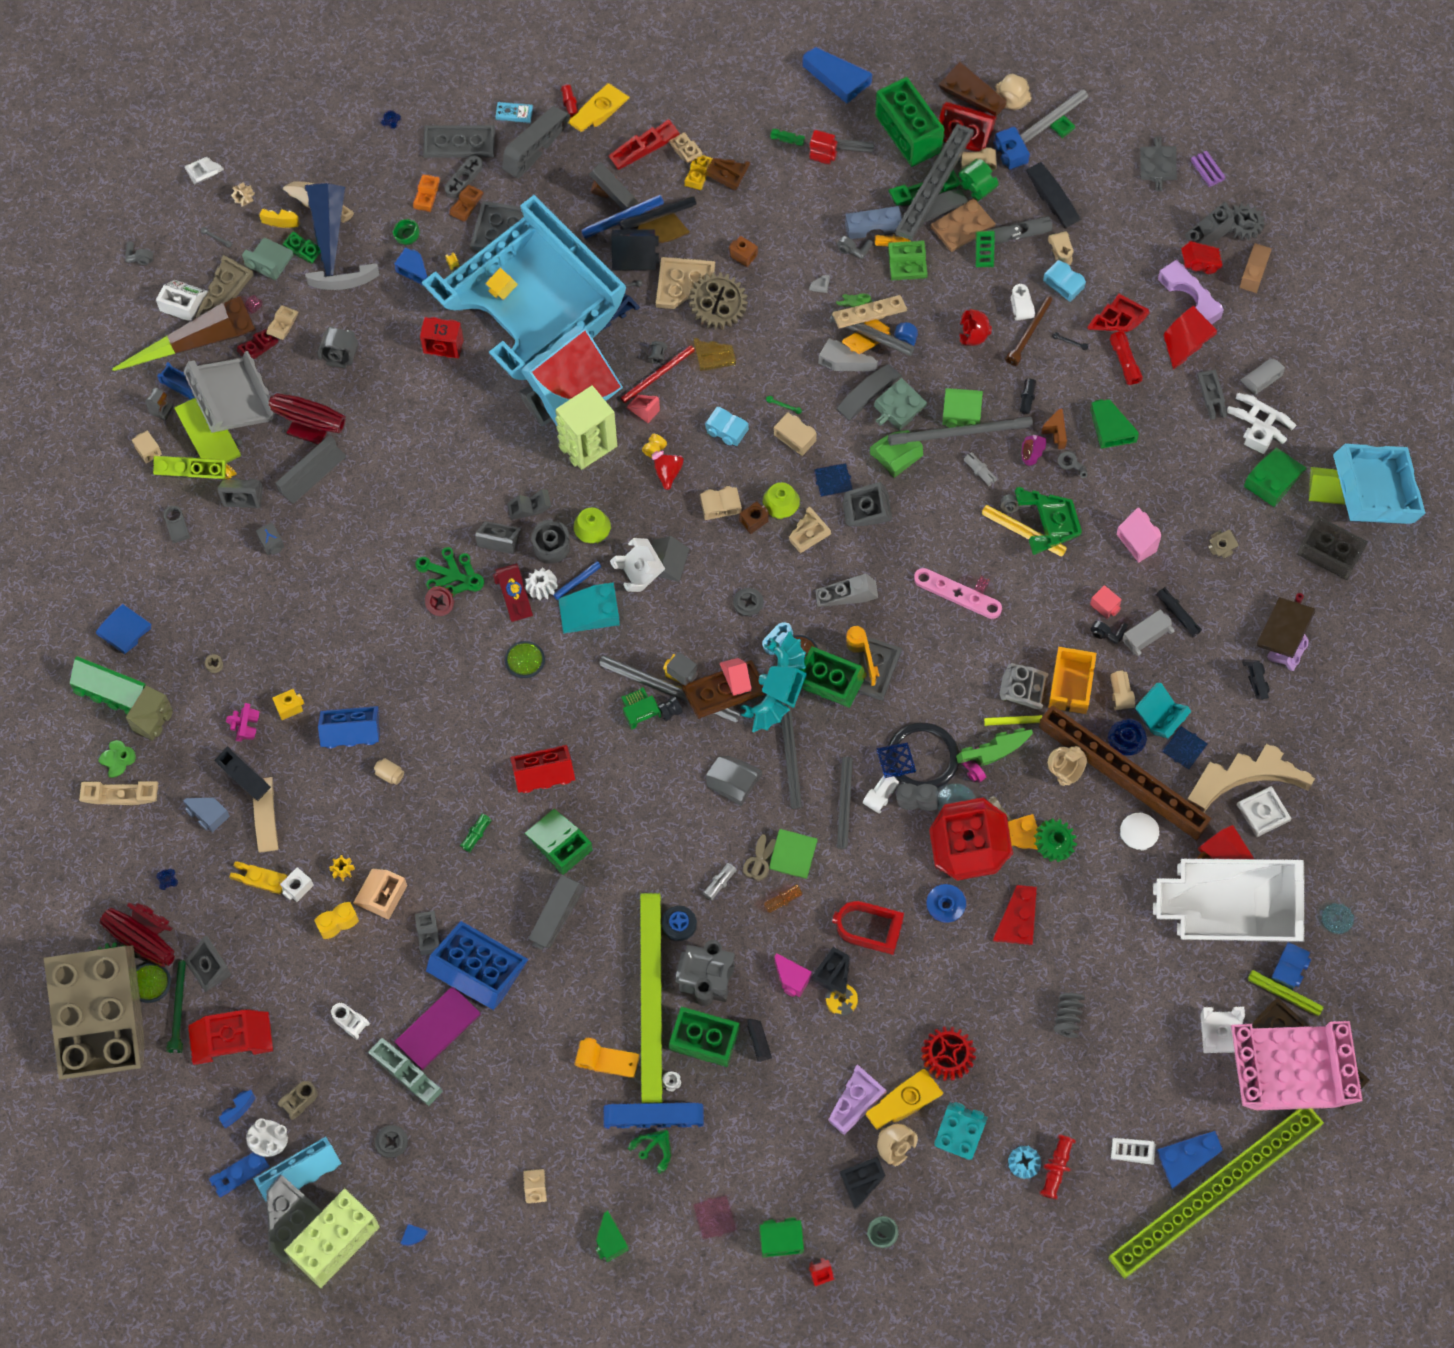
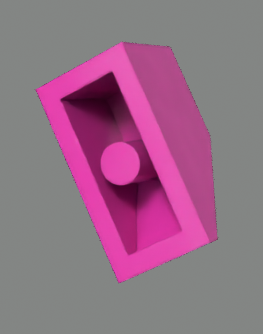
M776 953L774 962L782 988L785 989L784 992L791 997H795V995L800 997L811 979L812 972Z

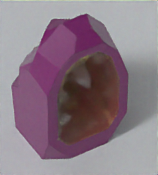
M1038 435L1025 438L1022 443L1021 456L1027 466L1036 464L1042 456V452L1045 451L1046 438Z

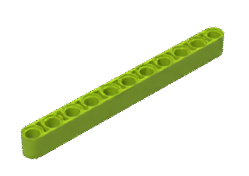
M660 893L640 894L642 1104L662 1103Z

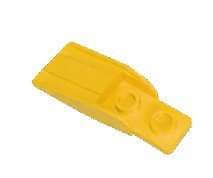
M607 84L569 120V124L580 132L584 131L591 124L597 127L629 99V96L611 84Z
M922 1069L889 1093L878 1105L868 1110L866 1116L873 1126L879 1129L892 1120L893 1122H898L943 1095V1092L927 1070Z

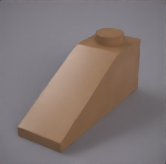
M1254 244L1240 284L1241 289L1257 293L1272 248Z

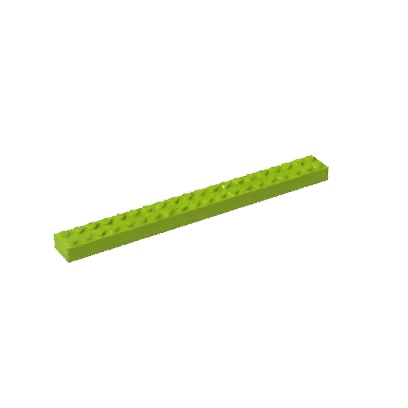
M1298 1109L1112 1253L1108 1259L1123 1278L1126 1279L1319 1129L1324 1122L1313 1109Z

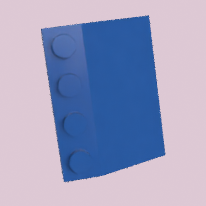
M460 921L430 955L426 972L494 1010L504 999L528 959Z

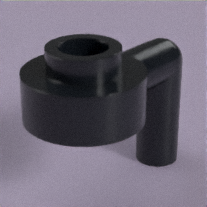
M1094 621L1090 630L1094 637L1098 639L1107 638L1113 643L1118 644L1128 625L1122 622L1116 634H1114L1107 624L1101 621Z

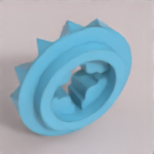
M1019 1146L1011 1152L1008 1158L1009 1169L1019 1178H1031L1040 1170L1041 1157L1036 1150L1029 1146ZM1022 1154L1027 1160H1031L1028 1163L1027 1169L1024 1164L1019 1163L1022 1160Z

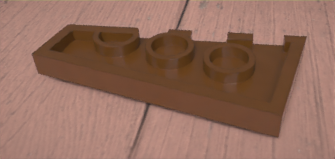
M960 61L939 84V88L994 116H997L1006 106V100Z

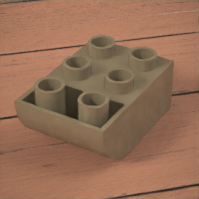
M133 946L44 958L59 1080L141 1068L144 1062L145 1046Z

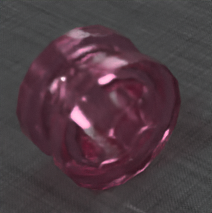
M252 295L247 299L245 306L247 310L254 314L262 307L263 302L257 296Z
M981 575L974 590H980L984 594L990 579H985Z

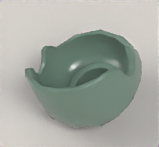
M886 1216L876 1217L870 1222L867 1230L870 1242L882 1249L892 1246L899 1234L895 1221ZM878 1231L886 1236V1238H881L878 1235Z

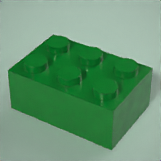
M812 646L804 660L806 668L799 669L806 673L801 689L850 708L867 676L863 667Z
M681 1006L669 1043L670 1051L728 1067L739 1033V1023Z

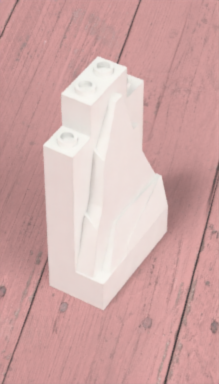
M1181 859V863L1177 865V874L1181 875V879H1157V883H1153V895H1157V903H1153V915H1157V919L1181 920V923H1177V935H1181L1182 940L1304 942L1303 860Z

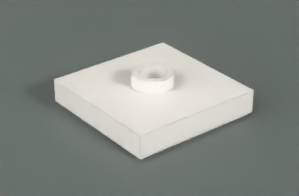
M1272 786L1237 803L1238 808L1256 837L1291 821L1290 815Z

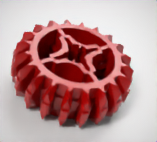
M944 1026L942 1033L935 1029V1035L930 1033L928 1035L929 1040H924L923 1044L925 1046L922 1047L921 1052L925 1054L921 1056V1059L926 1060L924 1067H930L928 1071L930 1074L936 1071V1079L939 1078L940 1074L943 1075V1081L947 1080V1076H950L951 1081H954L955 1074L961 1079L963 1077L962 1072L968 1074V1068H973L974 1064L972 1061L976 1059L973 1053L976 1052V1048L971 1047L973 1040L966 1041L969 1036L968 1034L961 1036V1029L955 1033L954 1027L947 1031V1028ZM946 1039L954 1040L959 1044L952 1045ZM939 1042L941 1051L937 1053V1056L933 1057L932 1048ZM964 1050L965 1059L958 1065L956 1056ZM945 1051H952V1057L946 1056ZM946 1062L952 1068L943 1067L938 1063Z

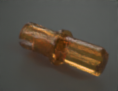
M796 884L784 892H778L779 895L765 902L764 907L768 913H771L784 905L788 906L789 902L803 895L802 891Z

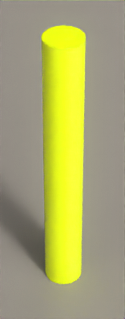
M1042 715L984 718L985 726L1040 723Z

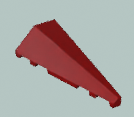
M1233 825L1219 831L1198 848L1199 852H1205L1213 859L1255 860Z

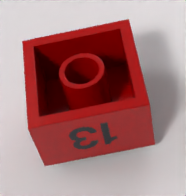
M424 317L420 333L423 353L459 359L463 344L461 323L455 320Z

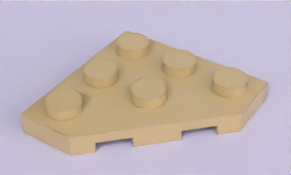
M661 257L656 308L675 309L689 299V295H692L690 290L694 288V283H699L700 277L704 279L705 274L711 277L712 272H715V261Z

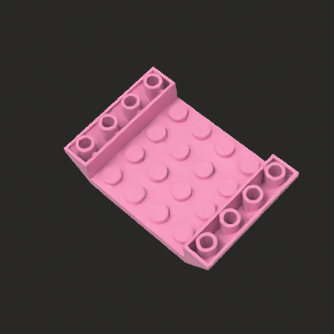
M1350 1021L1329 1022L1323 1027L1253 1029L1252 1024L1231 1025L1242 1106L1253 1110L1336 1108L1362 1101Z

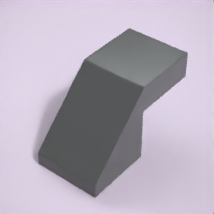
M541 489L532 497L518 495L507 503L510 519L514 520L542 514L549 509L551 502L548 490Z

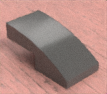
M435 911L415 914L421 955L432 954L440 945Z

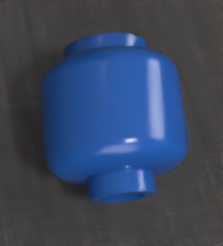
M899 323L895 328L893 337L914 346L918 330L911 323Z

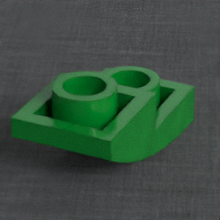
M294 231L282 244V246L292 250L293 254L311 264L321 253L319 246L309 239L306 241Z

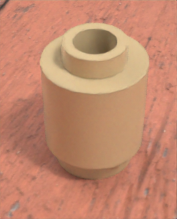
M386 758L382 761L379 760L374 767L375 775L390 784H399L404 776V771L401 770V767Z

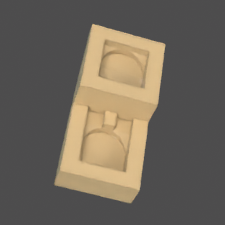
M281 305L275 313V318L269 325L266 334L284 340L297 317L298 311Z

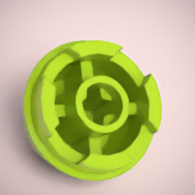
M779 482L772 485L763 496V505L767 508L769 515L774 518L783 519L789 517L799 508V495L787 483Z
M586 508L575 519L573 528L576 536L585 543H600L608 536L611 523L607 515L601 510Z

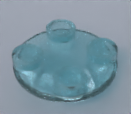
M950 784L939 793L938 809L941 811L945 804L976 798L967 786Z

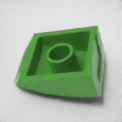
M901 430V431H896V432L891 433V434L911 433V432H910L909 430ZM887 435L870 447V454L895 478L923 456V445L919 441L890 446Z

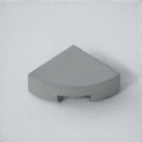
M823 275L821 278L813 281L809 290L827 293L830 275Z

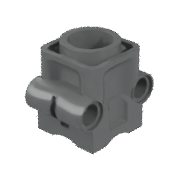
M716 940L706 942L704 948L687 945L686 952L682 951L676 973L675 982L679 984V991L694 994L696 1002L701 1006H708L713 1000L726 1002L729 993L728 981L733 975L735 968V953L723 951L721 944Z

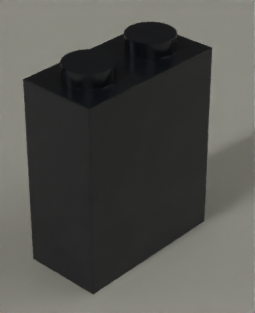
M655 229L612 230V270L656 269V264H659V253H656V247H659V236H655Z

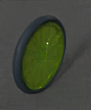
M530 641L515 643L508 649L505 655L507 670L518 678H531L537 675L545 664L543 650L540 646Z
M146 963L136 968L140 1002L153 1003L162 999L169 991L171 985V977L168 970L164 966L161 967L155 963Z

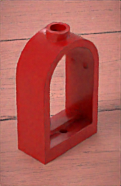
M853 901L845 904L839 912L835 911L832 923L837 924L838 934L847 943L894 955L904 913L861 901ZM851 911H862L892 919L886 942L883 943L848 933L841 924L842 918Z

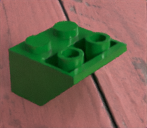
M787 1218L784 1219V1222L776 1223L775 1220H767L760 1224L759 1234L762 1258L804 1253L801 1220Z

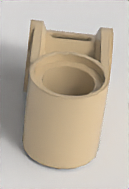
M1067 231L1049 235L1048 241L1052 245L1053 249L1051 250L1056 261L1060 260L1071 265L1073 248Z

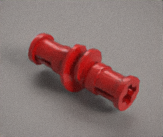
M1058 1135L1057 1137L1059 1141L1053 1153V1159H1048L1051 1164L1044 1165V1168L1049 1172L1045 1178L1043 1191L1039 1193L1053 1200L1058 1198L1056 1195L1062 1182L1064 1171H1071L1066 1166V1163L1069 1161L1072 1145L1076 1142V1140L1064 1135Z

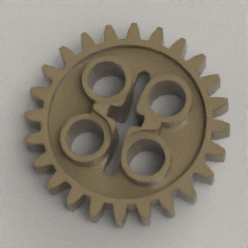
M712 272L711 277L705 274L704 279L700 277L699 283H694V288L690 290L692 295H689L688 299L691 301L689 307L693 308L691 314L697 313L695 320L702 319L701 325L706 322L707 328H709L712 324L714 325V330L720 325L721 329L724 330L725 325L730 328L732 322L737 324L738 319H742V313L746 312L744 307H747L748 302L744 301L747 299V295L743 294L745 288L739 289L741 282L734 283L735 277L730 280L729 274L722 277V272L719 273V276ZM723 287L724 291L721 300L719 301L717 310L713 315L712 311L715 306V302L717 301L719 292ZM709 288H715L717 291L711 292ZM731 294L734 298L730 299L727 298L725 295ZM707 303L711 307L705 308L702 304ZM720 310H725L728 313L722 314L720 313Z

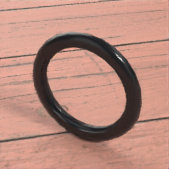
M914 723L903 727L893 735L888 744L886 759L890 772L901 784L908 783L916 786L931 784L939 788L953 778L959 765L956 756L959 754V749L953 737L945 729L931 723ZM920 731L933 733L944 740L950 752L949 766L935 780L922 782L907 777L898 767L896 761L897 747L911 733Z

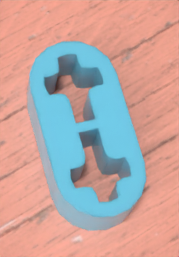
M782 622L778 624L764 638L762 645L767 654L774 655V652L764 647V644H771L769 638L777 641L779 647H781L788 632L791 631L793 635V630L789 623Z

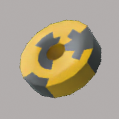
M847 985L846 1001L843 1003L838 1001V998L841 996L830 990L827 992V1007L835 1015H849L857 1007L858 996L850 985Z

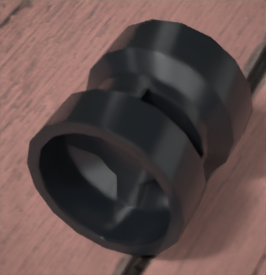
M675 696L669 698L666 703L661 702L658 704L661 714L663 713L664 715L663 719L665 722L670 720L673 715L683 713L681 705Z

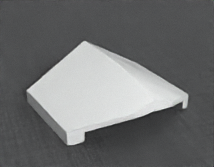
M208 157L184 166L194 185L224 170L220 164L210 161Z

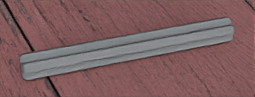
M1081 90L1022 133L1020 136L1023 142H1028L1088 98L1086 91Z

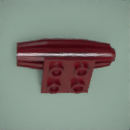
M276 393L269 399L268 405L271 407V411L292 421L287 431L288 435L319 445L324 440L327 432L341 433L344 429L346 416L326 405L299 396Z
M138 902L136 905L132 903L127 905L133 910L132 917L113 908H108L99 923L115 940L124 946H133L134 953L161 967L172 964L175 959V951L158 935L164 930L171 931L173 929L168 925L169 920L161 915H156L153 913V909L146 905L143 906Z

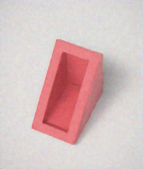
M637 395L626 408L649 423L660 411L659 398L657 396Z
M739 658L720 662L733 696L751 691L746 662Z

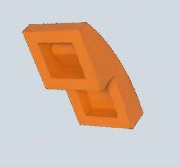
M422 175L418 184V193L413 203V209L431 212L440 177Z

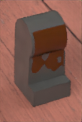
M152 388L151 395L145 402L149 414L166 420L173 409V405L168 403L166 393L158 388Z

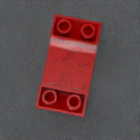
M239 1010L205 1016L188 1025L193 1065L213 1062V1057L250 1050L253 1055L273 1052L269 1012Z

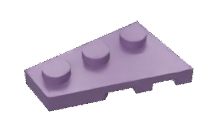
M856 1065L842 1097L839 1098L829 1118V1122L845 1135L887 1093L886 1089L859 1065Z

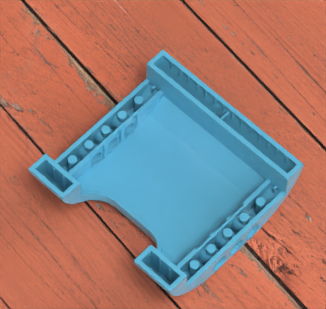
M535 195L520 205L524 216L520 221L452 274L443 279L435 271L422 282V285L445 308L449 310L480 309L486 311L514 338L515 344L512 348L502 341L490 350L489 354L512 378L517 380H527L520 369L538 355L549 350L557 340L575 326L585 327L593 339L611 320L621 304L626 290L625 284ZM499 268L504 270L518 284L504 300L499 296L495 298L488 292L490 288L485 284Z

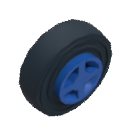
M677 905L669 908L664 913L661 926L664 934L669 939L684 941L693 936L696 931L697 919L691 909Z

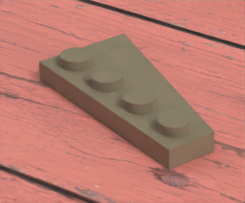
M223 255L220 267L215 272V278L209 285V291L199 307L196 318L221 303L236 298L254 275L253 271Z

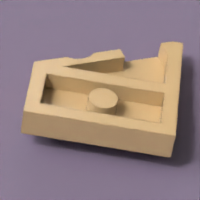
M809 507L804 518L800 519L797 528L789 536V540L802 553L831 535V530L813 509Z

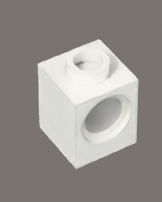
M1254 423L1252 428L1248 427L1243 438H1246L1244 445L1265 454L1275 432Z
M296 868L281 883V887L284 890L282 894L288 900L293 898L296 902L314 886L312 880L299 868ZM294 884H301L298 889H291Z

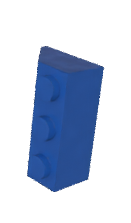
M378 706L321 711L318 722L320 746L326 748H335L339 745L352 747L356 744L372 745L379 742Z

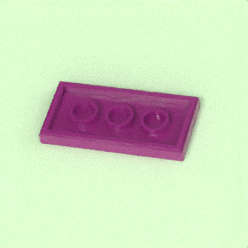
M451 987L394 1043L423 1070L474 1022L481 1013L454 987Z

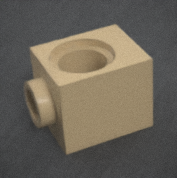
M148 430L132 439L135 449L146 464L152 461L154 456L162 455L159 446Z

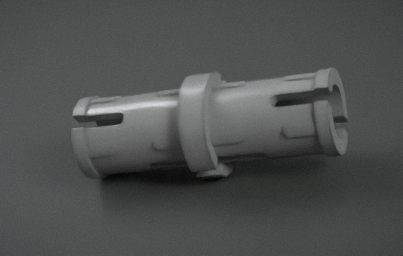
M972 452L964 458V462L974 470V474L978 475L988 486L992 485L991 482L997 481V477L987 469V465L982 463Z
M727 863L721 872L712 878V883L703 892V895L713 901L719 891L727 886L728 880L736 873V868Z

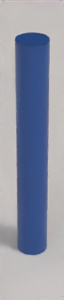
M596 561L556 591L553 596L558 600L602 567L601 564Z

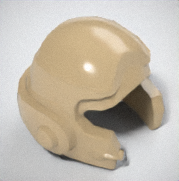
M1009 74L1002 82L1000 81L999 84H996V92L1006 100V106L1004 107L1006 109H1021L1032 99L1031 93H1029V85L1023 77Z
M1078 746L1071 748L1059 747L1051 752L1047 763L1048 769L1057 777L1060 785H1071L1082 776L1087 764V758Z

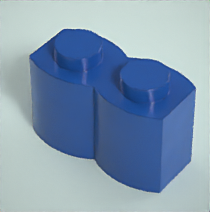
M1288 942L1271 980L1291 990L1295 986L1299 987L1304 977L1300 975L1302 969L1307 970L1311 959L1308 958L1310 952Z

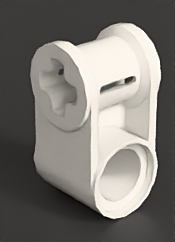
M1023 284L1015 285L1011 295L1013 314L1016 315L1014 317L1015 321L1034 318V306L1031 302L1027 286Z
M338 1003L331 1009L334 1022L356 1040L365 1026L370 1025L366 1018L353 1011L346 1004ZM339 1011L346 1012L343 1018L336 1017Z

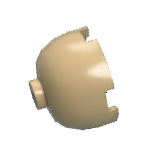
M893 1124L879 1133L877 1142L879 1155L888 1164L900 1165L908 1157L904 1154L911 1147H916L918 1137L915 1132L905 1125Z

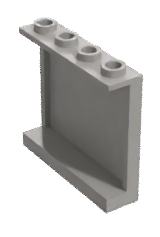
M245 351L243 358L200 366H197L195 360L187 362L183 373L211 432L264 423L273 419L275 412L271 411V407L268 405L270 399L269 391L264 386L261 374L258 373L254 360L250 357L248 351Z

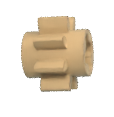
M243 182L239 186L233 187L234 192L231 196H233L235 203H241L242 206H245L247 203L253 202L252 196L255 193L251 185L245 186Z

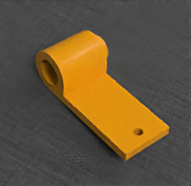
M878 319L864 323L867 326L891 335L890 328ZM857 332L842 341L843 344L850 348L851 352L855 351L858 354L880 343Z
M853 626L847 631L846 646L851 652H864L871 686H875L876 676L879 677V671L877 666H873L866 632L862 627Z
M585 1038V1040L580 1041L574 1065L593 1071L635 1078L640 1054L600 1047L597 1044V1040Z

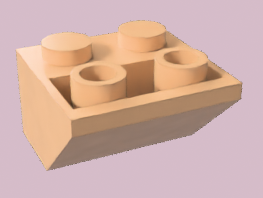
M372 869L353 903L389 920L407 887L404 877L388 870Z

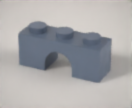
M899 206L846 214L845 226L848 238L866 237V234L873 229H881L883 234L896 233V229L902 220Z

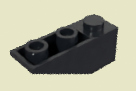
M228 746L214 760L256 801H259L271 788L237 752Z

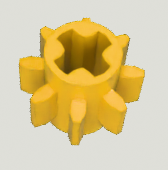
M340 855V858L332 859L334 864L329 866V869L334 872V879L339 876L344 881L345 877H352L350 871L355 870V867L350 865L352 862L350 857L344 859Z

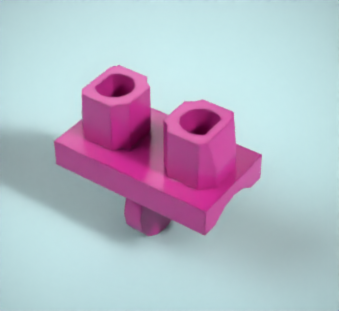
M244 704L240 717H238V711H233V716L226 717V722L231 725L230 730L235 731L236 726H238L236 741L242 742L243 739L253 740L255 738L256 728L247 726V721L257 723L260 711L251 709V704Z

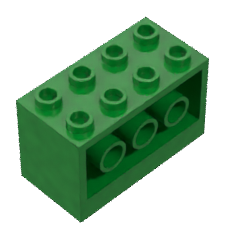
M908 77L877 91L875 117L911 167L941 153L944 127Z

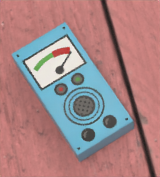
M498 102L496 120L531 123L533 105Z

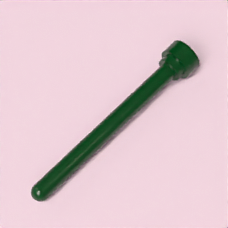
M185 960L178 961L172 1036L166 1046V1052L174 1053L173 1049L178 1050L177 1053H182L183 1051L180 1027L186 969Z

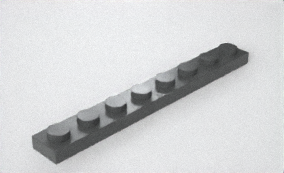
M959 124L956 125L898 225L896 235L911 241L913 240L973 136L972 129Z

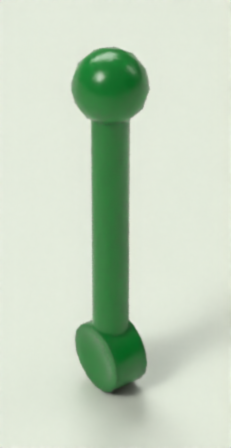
M772 396L766 397L768 403L780 405L795 411L796 414L802 412L800 407L795 408L774 400Z

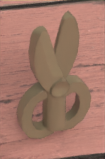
M763 834L760 836L756 845V857L747 859L743 867L744 874L747 877L754 878L757 881L764 880L767 877L769 865L766 860L773 854L776 843L775 839H772L765 848L766 836ZM752 862H755L754 865H753V868H752L751 872L749 873V872H748V867H749V865H750ZM763 864L765 867L764 872L758 876Z

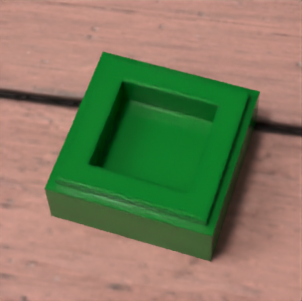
M1063 115L1053 122L1050 127L1063 138L1073 131L1076 126Z

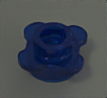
M387 111L383 115L384 119L381 120V124L395 129L397 128L398 121L401 120V115L394 111Z
M174 869L163 870L157 873L156 878L160 882L159 888L161 890L178 885Z

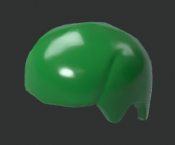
M404 219L395 225L392 233L398 243L411 245L417 241L420 229L414 220Z

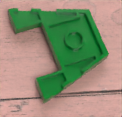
M1021 487L1016 488L1015 495L1018 505H1037L1044 528V536H1031L1029 539L1033 555L1081 535L1082 530L1073 500L1051 494L1049 496L1041 495L1038 491L1032 490V492H1029Z

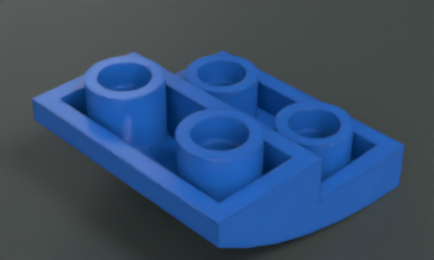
M122 604L101 624L96 634L123 654H126L138 644V639L151 629V623Z

